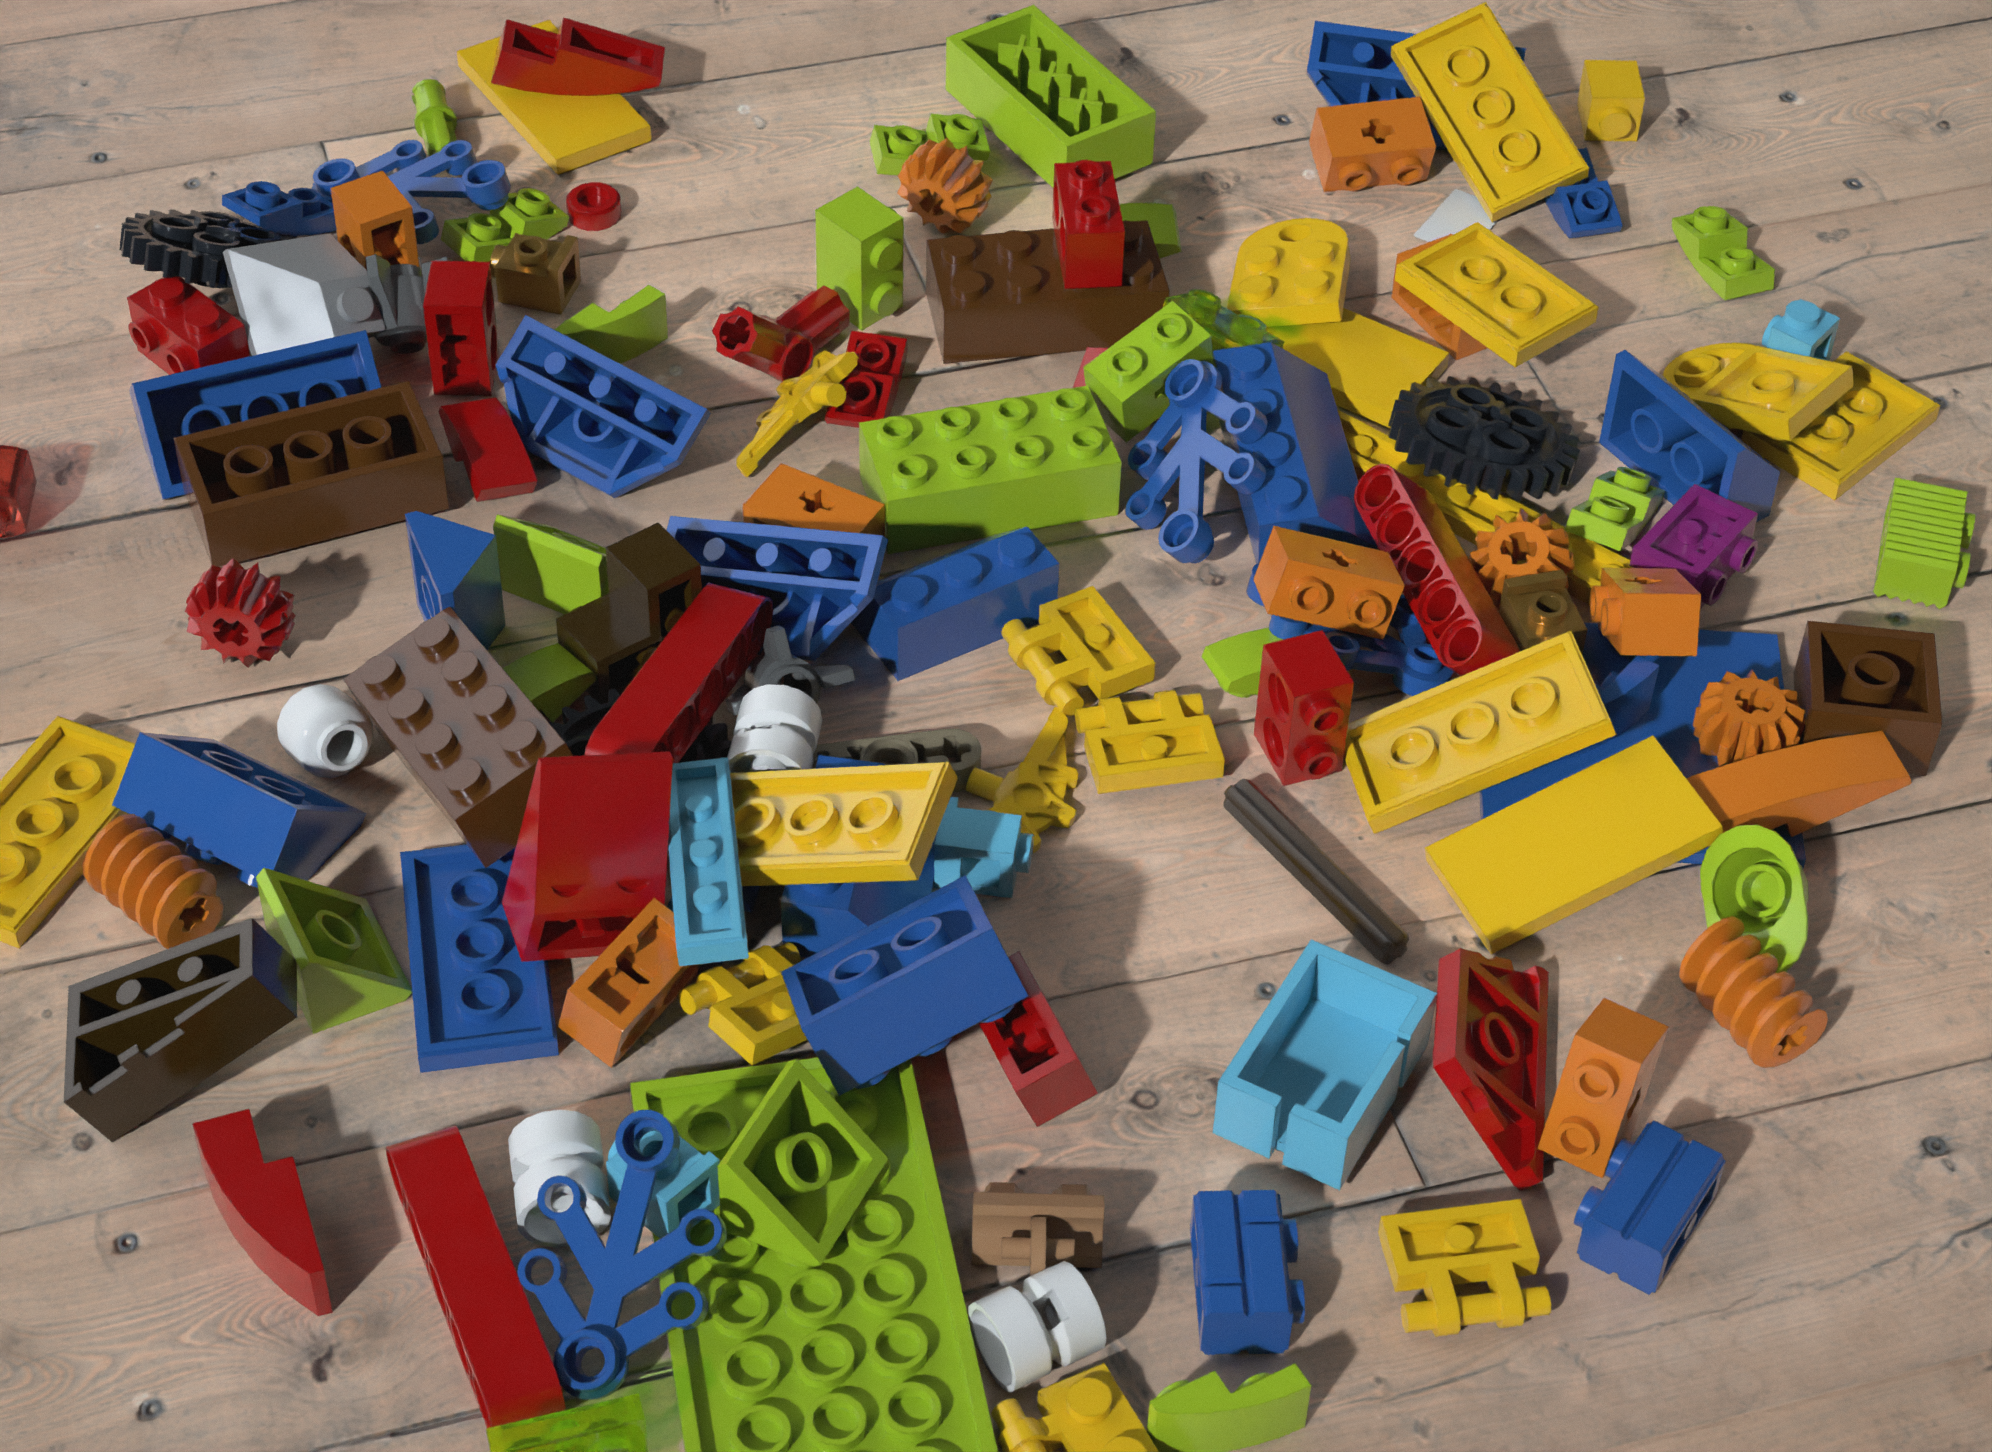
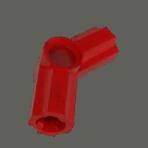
M824 285L817 291L810 292L776 319H772L767 315H758L738 306L734 311L727 314L720 313L712 329L717 342L716 351L725 357L760 370L780 382L800 377L810 368L814 353L850 326V310L843 304L838 292Z

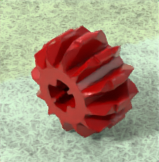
M234 558L226 565H223V567L211 565L208 571L201 575L197 585L193 586L186 600L185 612L189 615L187 632L201 636V650L215 649L220 652L223 664L232 657H237L248 668L258 659L270 661L279 652L284 640L289 639L295 623L293 621L296 615L292 610L294 608L293 601L295 595L280 590L281 576L267 578L261 574L258 562L249 569H244Z

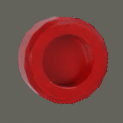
M588 182L573 188L566 198L567 215L569 216L570 223L576 228L585 231H600L614 226L621 219L620 194L612 186L601 182Z

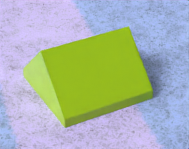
M497 514L493 524L494 535H496L502 590L562 614H567L573 609L609 593L606 549L604 546L549 525Z
M263 868L256 876L266 931L296 960L297 1001L313 1034L401 1003L411 995L412 988L367 899L271 869Z
M798 1059L788 1061L717 1166L720 1218L724 1221L727 1231L809 1266L821 1265L889 1158Z

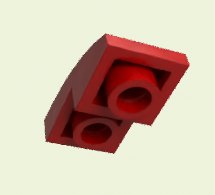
M851 330L846 352L856 353L858 365L847 377L840 381L839 384L846 390V399L841 406L827 407L826 423L859 428V422L884 419L890 416L909 351L907 338Z
M496 397L440 406L438 412L455 462L463 461L476 502L533 493L538 480L531 461L510 416Z

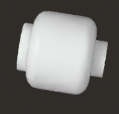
M316 684L301 689L291 696L281 709L277 722L278 739L285 752L301 767L317 777L335 778L348 774L362 763L368 755L373 741V724L366 711L343 691L330 685Z

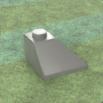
M330 233L231 248L223 251L240 317L245 325L251 356L363 330L367 331L369 339L385 330L381 311L369 282L367 270Z

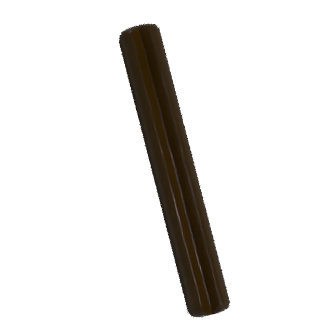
M1241 779L1235 785H1230L1224 792L1226 797L1223 802L1224 808L1379 962L1390 964L1396 958L1402 957L1408 949L1409 935L1251 780Z

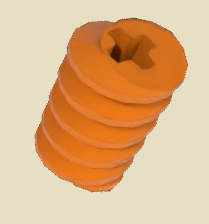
M133 813L121 815L112 820L96 835L82 863L84 877L93 890L104 895L110 904L120 908L126 917L137 922L147 934L156 937L160 945L169 949L214 931L222 919L224 906L221 898L216 895L217 882L212 873L199 868L193 858L182 855L178 846L165 841L159 831L148 827L143 818Z
M1734 916L1723 918L1708 927L1687 950L1680 965L1679 977L1686 989L1696 993L1699 1003L1704 1008L1712 1011L1716 1022L1721 1027L1730 1030L1733 1041L1747 1049L1749 1058L1754 1064L1762 1068H1769L1788 1063L1817 1043L1825 1031L1828 1022L1827 1013L1822 1009L1809 1012L1813 1004L1812 996L1804 990L1792 992L1796 983L1791 973L1785 971L1776 973L1778 968L1777 958L1770 953L1759 954L1761 950L1760 940L1751 934L1742 936L1745 929L1740 919Z

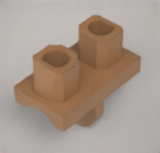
M990 1182L984 1192H973L971 1265L1030 1266V1276L1045 1270V1267H1052L1062 1261L1071 1263L1074 1267L1102 1268L1104 1195H1092L1089 1187L1083 1184H1061L1058 1189L1052 1191V1194L1024 1193L1015 1183Z

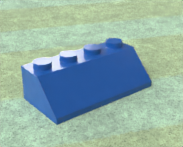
M363 330L132 383L129 392L144 448L162 500H167L185 495L174 443L175 437L381 388L367 331Z
M1271 342L1214 350L1213 366L1219 370L1222 376L1220 391L1238 403L1249 402L1253 404L1267 418V427L1264 434L1257 441L1250 444L1241 443L1227 431L1226 422L1218 418L1225 445L1238 454L1242 452L1251 454L1266 469L1265 480L1259 489L1247 495L1238 492L1256 564L1260 563L1273 526L1377 550V545L1355 505L1354 494L1358 479L1328 375Z

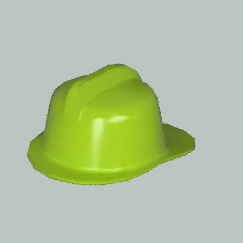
M1740 825L1720 834L1706 850L1700 868L1701 893L1707 928L1723 918L1734 916L1740 919L1745 929L1742 936L1748 934L1756 936L1761 942L1759 954H1773L1778 960L1776 973L1787 972L1799 960L1808 938V912L1806 905L1809 898L1808 880L1802 866L1798 863L1791 845L1776 831L1760 825Z

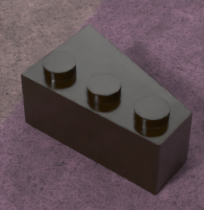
M253 918L68 986L64 1103L107 1139L114 1142L297 1018V963L295 958Z

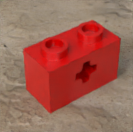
M1017 951L1008 957L1028 997L1015 1003L1013 1009L1002 1018L988 1023L979 1022V1025L1015 1093L1035 1125L1039 1127L1093 1097L1098 1092L1020 951Z

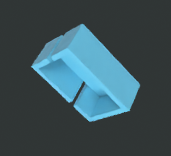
M1311 939L1219 1079L1213 1134L1269 1159L1275 1149L1284 1153L1282 1165L1340 1190L1396 1099L1398 1086L1401 1088L1404 1086L1428 1046L1437 993Z

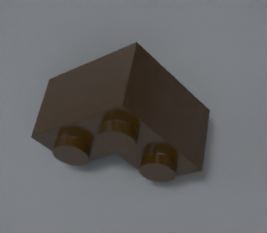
M659 522L605 547L609 593L556 618L558 643L596 675L597 680L586 691L600 704L608 702L609 689L615 688L620 695L624 692L702 590L701 564Z

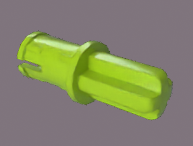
M425 79L413 87L412 93L414 95H412V101L417 111L414 119L415 130L424 139L427 155L431 156L441 151L448 143L457 141L455 135L457 117L453 109L447 104L446 91L442 83L433 79Z

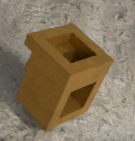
M515 233L508 246L496 245L491 255L490 268L491 277L496 278L498 302L562 315L581 282L578 237L567 235L563 242H557L538 236Z
M1563 570L1504 579L1499 613L1520 651L1572 631L1579 650L1583 654L1587 628L1565 587L1567 577Z

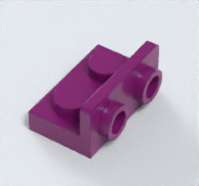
M1694 484L1633 547L1630 566L1634 568L1676 569L1701 594L1700 610L1705 604L1713 606L1722 595L1729 578L1736 571L1739 573L1745 572L1756 555L1758 541L1753 539L1758 513Z

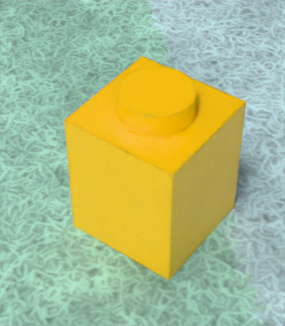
M1584 60L1577 100L1584 140L1637 141L1645 102L1637 61Z

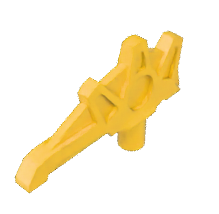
M824 350L813 358L812 368L800 377L784 380L778 385L775 390L780 396L773 407L760 413L756 419L759 429L755 437L736 459V466L744 477L751 475L758 467V461L794 425L801 423L812 413H816L823 405L838 407L844 403L846 390L839 383L858 365V356L855 352L834 355Z
M1056 706L1050 713L1046 724L1023 762H1020L1014 771H1009L1005 778L975 767L966 785L967 792L994 802L993 807L988 810L998 813L1022 815L1021 833L1034 834L1033 853L1038 851L1041 846L1039 833L1050 826L1069 829L1074 824L1076 809L1065 803L1064 797L1066 790L1076 788L1079 774L1076 768L1067 766L1065 736L1068 718Z

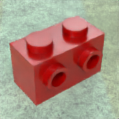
M163 277L127 297L132 320L128 328L131 338L137 346V350L169 375L250 356L245 325L193 285L185 283V279L182 277Z

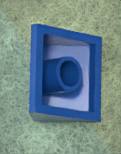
M419 511L406 513L405 520L416 600L424 621L451 607L485 649L488 650L506 626L496 535Z

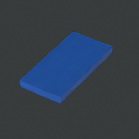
M467 844L400 852L420 1073L559 1055L548 960L521 961L502 905L515 848L487 868L483 866Z

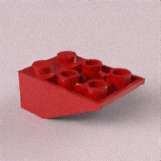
M670 751L538 758L502 900V905L522 962L600 956L653 898H656L665 905L673 757Z

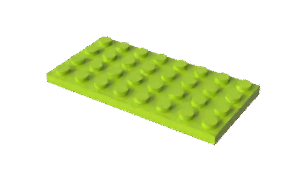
M818 1057L798 1060L889 1159L821 1265L809 1266L727 1231L726 1242L716 1254L706 1257L694 1254L658 1277L661 1294L671 1284L686 1282L699 1288L705 1294L708 1301V1312L700 1325L689 1330L674 1328L667 1333L684 1451L998 1452L911 1058L891 1068L886 1077L875 1085L863 1089L853 1088L840 1096ZM788 1061L630 1083L633 1112L653 1110L662 1114L675 1125L680 1137L703 1155L710 1151L721 1162ZM720 1205L712 1211L719 1217ZM703 1219L692 1227L691 1240L695 1246L706 1245L712 1240L714 1226L710 1220ZM651 1232L654 1243L658 1241L660 1238L657 1237L653 1232ZM690 1292L681 1293L674 1298L671 1309L676 1319H686L693 1313L695 1299Z

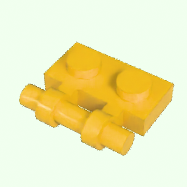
M1094 586L1039 605L1040 625L1028 629L1020 619H1013L1002 628L1001 634L1009 644V656L1020 669L1030 671L1036 679V691L1048 705H1056L1066 717L1075 715V709L1082 708L1084 705V700L1076 689L1088 685L1100 700L1154 681L1155 661ZM1060 650L1067 658V661L1055 664L1048 654Z
M1173 689L1155 692L1153 699L1121 702L1119 697L1104 698L1099 700L1098 706L1075 709L1077 731L1079 734L1085 733L1084 749L1098 794L1223 777L1225 759L1210 714L1204 715L1203 700L1200 693L1177 695Z
M790 942L775 948L763 945L748 952L749 958L743 959L742 963L725 969L722 966H716L697 976L695 984L680 990L678 994L679 1003L687 1014L693 1015L706 1008L710 1010L708 1027L752 1066L808 1040L801 1029L781 973L801 962L798 949Z
M1521 1199L1380 1217L1378 1235L1394 1291L1402 1292L1424 1289L1427 1301L1401 1305L1402 1325L1406 1333L1432 1330L1434 1336L1438 1337L1459 1334L1460 1326L1496 1322L1499 1328L1523 1326L1525 1318L1550 1315L1551 1300L1547 1287L1540 1286L1520 1289L1517 1277L1536 1275L1540 1260ZM1487 1281L1491 1292L1456 1297L1453 1285Z
M1105 1363L1038 1390L1037 1407L1043 1416L1038 1420L1034 1417H1026L1016 1399H1007L1000 1402L991 1412V1416L1001 1432L998 1443L1003 1452H1052L1059 1448H1062L1063 1452H1159Z

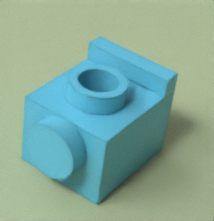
M1801 299L1792 301L1786 306L1783 316L1776 315L1769 322L1762 337V345L1770 349L1830 361L1840 317L1818 308L1809 301Z
M950 797L935 840L934 888L940 889L966 875L975 894L1012 898L1017 872L1029 873L1033 853L1034 834L1021 833L1022 815L959 808L958 797Z
M650 1131L642 1137L640 1151L643 1156H654L661 1150L663 1145L661 1133L659 1131ZM680 1136V1147L675 1160L667 1168L658 1171L644 1224L646 1228L660 1239L677 1229L680 1221L688 1212L695 1209H707L712 1212L720 1205L717 1167L720 1159L710 1151L703 1155ZM614 1141L608 1153L606 1169L609 1197L617 1203L628 1164L619 1156Z

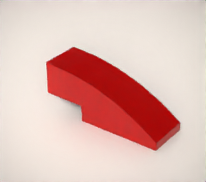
M564 17L558 34L506 19L495 54L491 83L529 92L572 96L629 93L659 87L662 80L665 47Z
M250 1109L192 1123L202 1167L214 1202L232 1235L256 1266L287 1295L317 1316L332 1313L325 1272L293 1156L264 1163Z

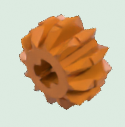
M948 138L940 143L929 139L924 145H920L902 165V170L898 174L901 185L897 193L909 201L907 212H914L922 217L923 226L933 223L942 234L950 229L961 233L965 228L970 227L987 209L988 202L992 198L989 188L993 179L981 172L984 161L973 160L968 155L967 146L956 149Z
M1522 508L1517 513L1515 522L1507 523L1505 519L1496 514L1493 521L1495 532L1478 531L1475 538L1478 550L1470 552L1471 555L1469 556V561L1488 594H1491L1490 597L1498 611L1504 579L1563 570L1566 575L1573 572L1575 568L1574 555L1568 550L1570 542L1566 531L1563 528L1553 529L1552 520L1546 513L1532 523L1529 522L1528 514ZM1527 560V563L1517 565L1518 561ZM1567 578L1566 586H1565L1566 589H1567L1568 586H1569L1568 578Z
M1753 669L1745 678H1740L1734 673L1727 671L1721 681L1708 682L1706 690L1702 692L1699 706L1696 708L1693 718V727H1695L1693 735L1699 738L1700 754L1717 756L1719 767L1758 754L1798 745L1805 726V710L1799 707L1797 691L1780 690L1778 677L1765 681L1758 679Z

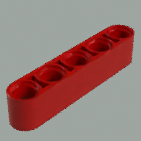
M1379 464L1366 471L1355 489L1354 501L1356 508L1379 550L1389 553L1405 585L1402 592L1439 661L1450 670L1463 676L1520 652L1516 641L1432 494L1390 465Z
M708 583L597 725L590 736L585 755L670 751L673 757V764L678 763L746 671L751 661L762 649L766 629L771 628L772 600L769 597Z
M456 1125L387 1146L385 1148L387 1161L398 1197L490 1436L493 1438L566 1413L561 1385L552 1359L458 1127Z

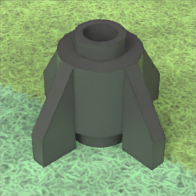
M377 254L367 256L368 279L385 326L383 332L373 337L380 344L390 347L394 353L409 354L424 349L425 343H427L423 302L431 261L421 264V272V269L415 265H390L388 261ZM446 256V257L439 258V259H436V260H433V261H452V260Z
M775 626L766 629L762 653L753 659L745 672L744 684L725 700L728 712L737 715L742 699L754 688L767 684L781 685V678L784 676L783 685L801 690L817 704L820 699L821 687L827 689L855 681L853 669L847 665L811 666L804 660L792 655L785 628Z

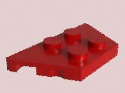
M1460 948L1439 958L1435 1037L1432 1051L1433 1068L1511 1183L1518 1190L1522 1191L1543 1181L1544 1151L1537 1148L1545 1125L1549 972L1543 967L1536 965L1523 972L1516 971L1510 959L1497 956L1487 959L1479 952Z

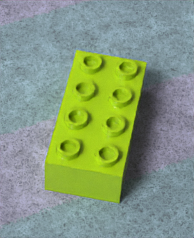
M1035 5L946 37V90L977 119H981L982 123L1052 188L1054 183V163H1071L1079 160L1111 161L1114 179L1153 164L1156 110Z
M1088 386L1064 388L1045 393L1003 398L1001 400L859 422V476L867 497L885 504V538L888 539L886 547L888 554L987 538L1023 527L1034 530L1118 515L1122 462Z

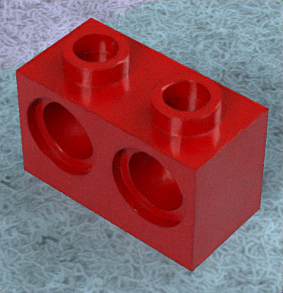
M1079 160L1071 163H1054L1052 220L1064 288L1122 286L1125 229L1111 161Z
M431 261L423 309L434 395L492 396L499 345L490 262Z
M1323 630L1263 645L1254 736L1283 786L1310 779H1320L1329 774L1342 771L1354 681Z

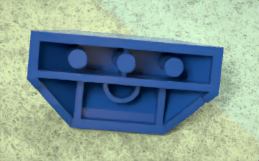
M1315 21L1307 75L1328 106L1415 97L1391 57V46L1416 34ZM1514 47L1524 62L1526 48ZM1427 116L1436 144L1435 150L1448 151Z
M527 315L524 316L496 363L500 381L504 384L512 422L526 451L614 499L681 465L711 415L708 409Z
M670 516L667 531L701 564L702 589L708 583L769 597L773 603L771 627L781 626L785 628L790 653L802 660L815 661L873 600L888 539L883 535Z

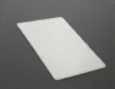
M1454 189L1415 232L1414 237L1431 242L1450 234L1454 235L1476 222L1490 230L1498 220L1490 221L1476 196Z

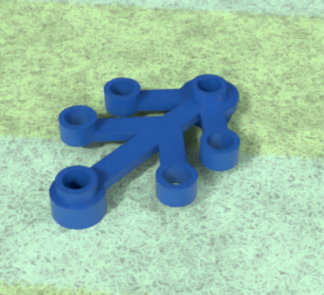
M406 140L397 144L391 151L358 167H355V164L349 159H333L323 163L314 171V183L312 185V189L318 191L321 197L332 202V187L382 170L386 174L397 169L398 172L388 176V178L412 206L417 245L425 244L435 239L439 234V227L433 211L422 208L413 197L469 198L481 210H494L507 202L509 198L508 193L511 189L504 165L496 160L477 162L471 143L465 140L450 142L441 151L429 157L426 156L420 141ZM444 170H446V172H447L448 174H450V175H455V176H457V175H462V177H432V176H434V175H436V174H438V173H440V172H442V171H444Z
M1195 359L1182 361L1169 373L1165 382V393L1169 398L1170 405L1144 440L1136 443L1128 455L1129 467L1148 481L1142 489L1136 491L1129 498L1125 507V513L1131 521L1144 530L1156 527L1163 520L1167 507L1162 498L1180 476L1178 511L1171 514L1164 521L1158 536L1160 547L1180 563H1199L1209 556L1214 546L1211 526L1203 519L1205 461L1224 473L1225 481L1244 495L1251 494L1259 489L1266 477L1265 466L1247 452L1238 454L1206 433V415L1209 412L1225 421L1227 431L1243 444L1253 443L1264 434L1267 427L1266 416L1249 402L1238 403L1221 392L1222 376L1219 370L1209 362ZM1181 427V437L1170 452L1167 453L1163 448Z
M1258 563L1252 568L1246 592L1252 601L1264 606L1253 580L1259 566ZM1404 595L1400 596L1390 621V625L1398 629L1400 641L1388 634H1385L1382 640L1272 615L1270 619V632L1283 640L1323 630L1347 671L1354 669L1393 674L1392 681L1394 685L1402 692L1411 696L1450 681L1453 674L1452 670L1439 661L1434 649L1427 643L1424 631ZM1368 647L1373 651L1359 650V648Z
M639 1110L631 1113L620 1123L615 1137L616 1149L619 1156L628 1165L606 1247L585 1211L587 1197L584 1188L578 1182L567 1176H553L547 1179L538 1191L537 1203L539 1209L546 1217L557 1223L594 1289L586 1320L564 1286L567 1278V1266L560 1255L545 1248H536L528 1251L518 1264L517 1274L521 1285L528 1291L536 1294L561 1339L553 1359V1365L560 1385L572 1396L584 1400H599L614 1393L627 1376L629 1356L674 1328L689 1330L703 1322L708 1312V1301L705 1294L690 1283L677 1282L671 1284L663 1291L658 1305L617 1327L625 1297L694 1254L702 1257L716 1254L724 1246L727 1238L726 1225L718 1215L707 1209H695L688 1212L682 1218L677 1229L637 1253L658 1171L667 1168L675 1160L680 1147L679 1133L675 1125L662 1114L653 1110ZM650 1131H659L663 1137L661 1150L654 1156H643L640 1151L642 1137ZM569 1186L573 1193L571 1206L564 1212H555L551 1206L552 1194L560 1187ZM700 1220H710L714 1226L712 1240L706 1245L695 1246L691 1240L692 1227ZM548 1258L554 1267L553 1276L546 1284L536 1285L531 1278L532 1267L537 1261ZM690 1292L695 1299L693 1313L686 1319H676L671 1309L674 1298L681 1293ZM598 1348L602 1351L605 1358L604 1367L597 1375L588 1377L582 1370V1358L589 1350Z

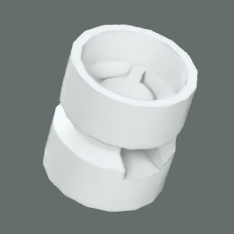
M767 684L754 688L743 697L733 732L734 737L727 756L730 773L812 769L813 754L817 747L822 725L821 710L815 701L801 690L786 685Z
M553 1110L530 1116L514 1127L508 1138L512 1179L515 1183L513 1190L518 1232L527 1241L539 1246L569 1247L557 1223L546 1217L539 1209L537 1203V1195L541 1185L547 1179L558 1175L567 1176L584 1188L587 1197L585 1211L597 1233L603 1232L611 1220L606 1175L601 1171L604 1158L600 1127L591 1117L577 1111ZM569 1186L556 1189L551 1197L552 1209L558 1213L566 1211L573 1202V1193Z
M1062 1261L1026 1278L1022 1293L1008 1286L969 1305V1324L978 1352L993 1379L1003 1390L1009 1393L1050 1374L1052 1360L1066 1367L1100 1351L1106 1345L1105 1323L1093 1292L1082 1274L1071 1263Z

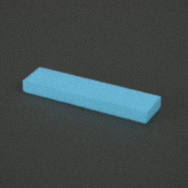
M728 758L674 763L672 766L668 848L679 967L747 959L749 954Z

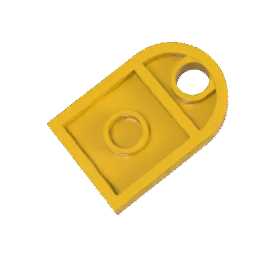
M1298 218L1268 225L1245 239L1238 250L1226 308L1229 330L1341 321L1351 263L1348 237L1343 228L1327 220Z
M1719 343L1687 351L1673 359L1665 367L1662 375L1728 429L1736 428L1762 434L1772 440L1788 441L1792 440L1854 386L1852 366L1745 343Z

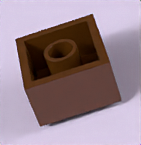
M1807 620L1793 673L1794 691H1797V702L1799 707L1805 710V726L1798 745L1821 739L1882 730L1908 774L1926 776L1942 727L1935 633Z

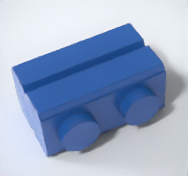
M1656 1121L1647 1123L1635 1143L1623 1138L1612 1154L1605 1175L1611 1178L1604 1190L1591 1186L1576 1212L1574 1225L1582 1228L1577 1249L1580 1260L1609 1275L1613 1272L1617 1273L1619 1280L1648 1295L1652 1292L1655 1293L1717 1194L1726 1162L1723 1155L1695 1140L1685 1141L1683 1134Z
M1242 1190L1239 1195H1234L1232 1191H1199L1196 1195H1193L1190 1240L1200 1351H1203L1205 1355L1239 1354L1242 1350H1247L1249 1354H1283L1286 1349H1289L1292 1324H1303L1305 1318L1303 1280L1289 1279L1288 1263H1296L1298 1258L1296 1220L1283 1219L1280 1194H1277L1276 1190Z

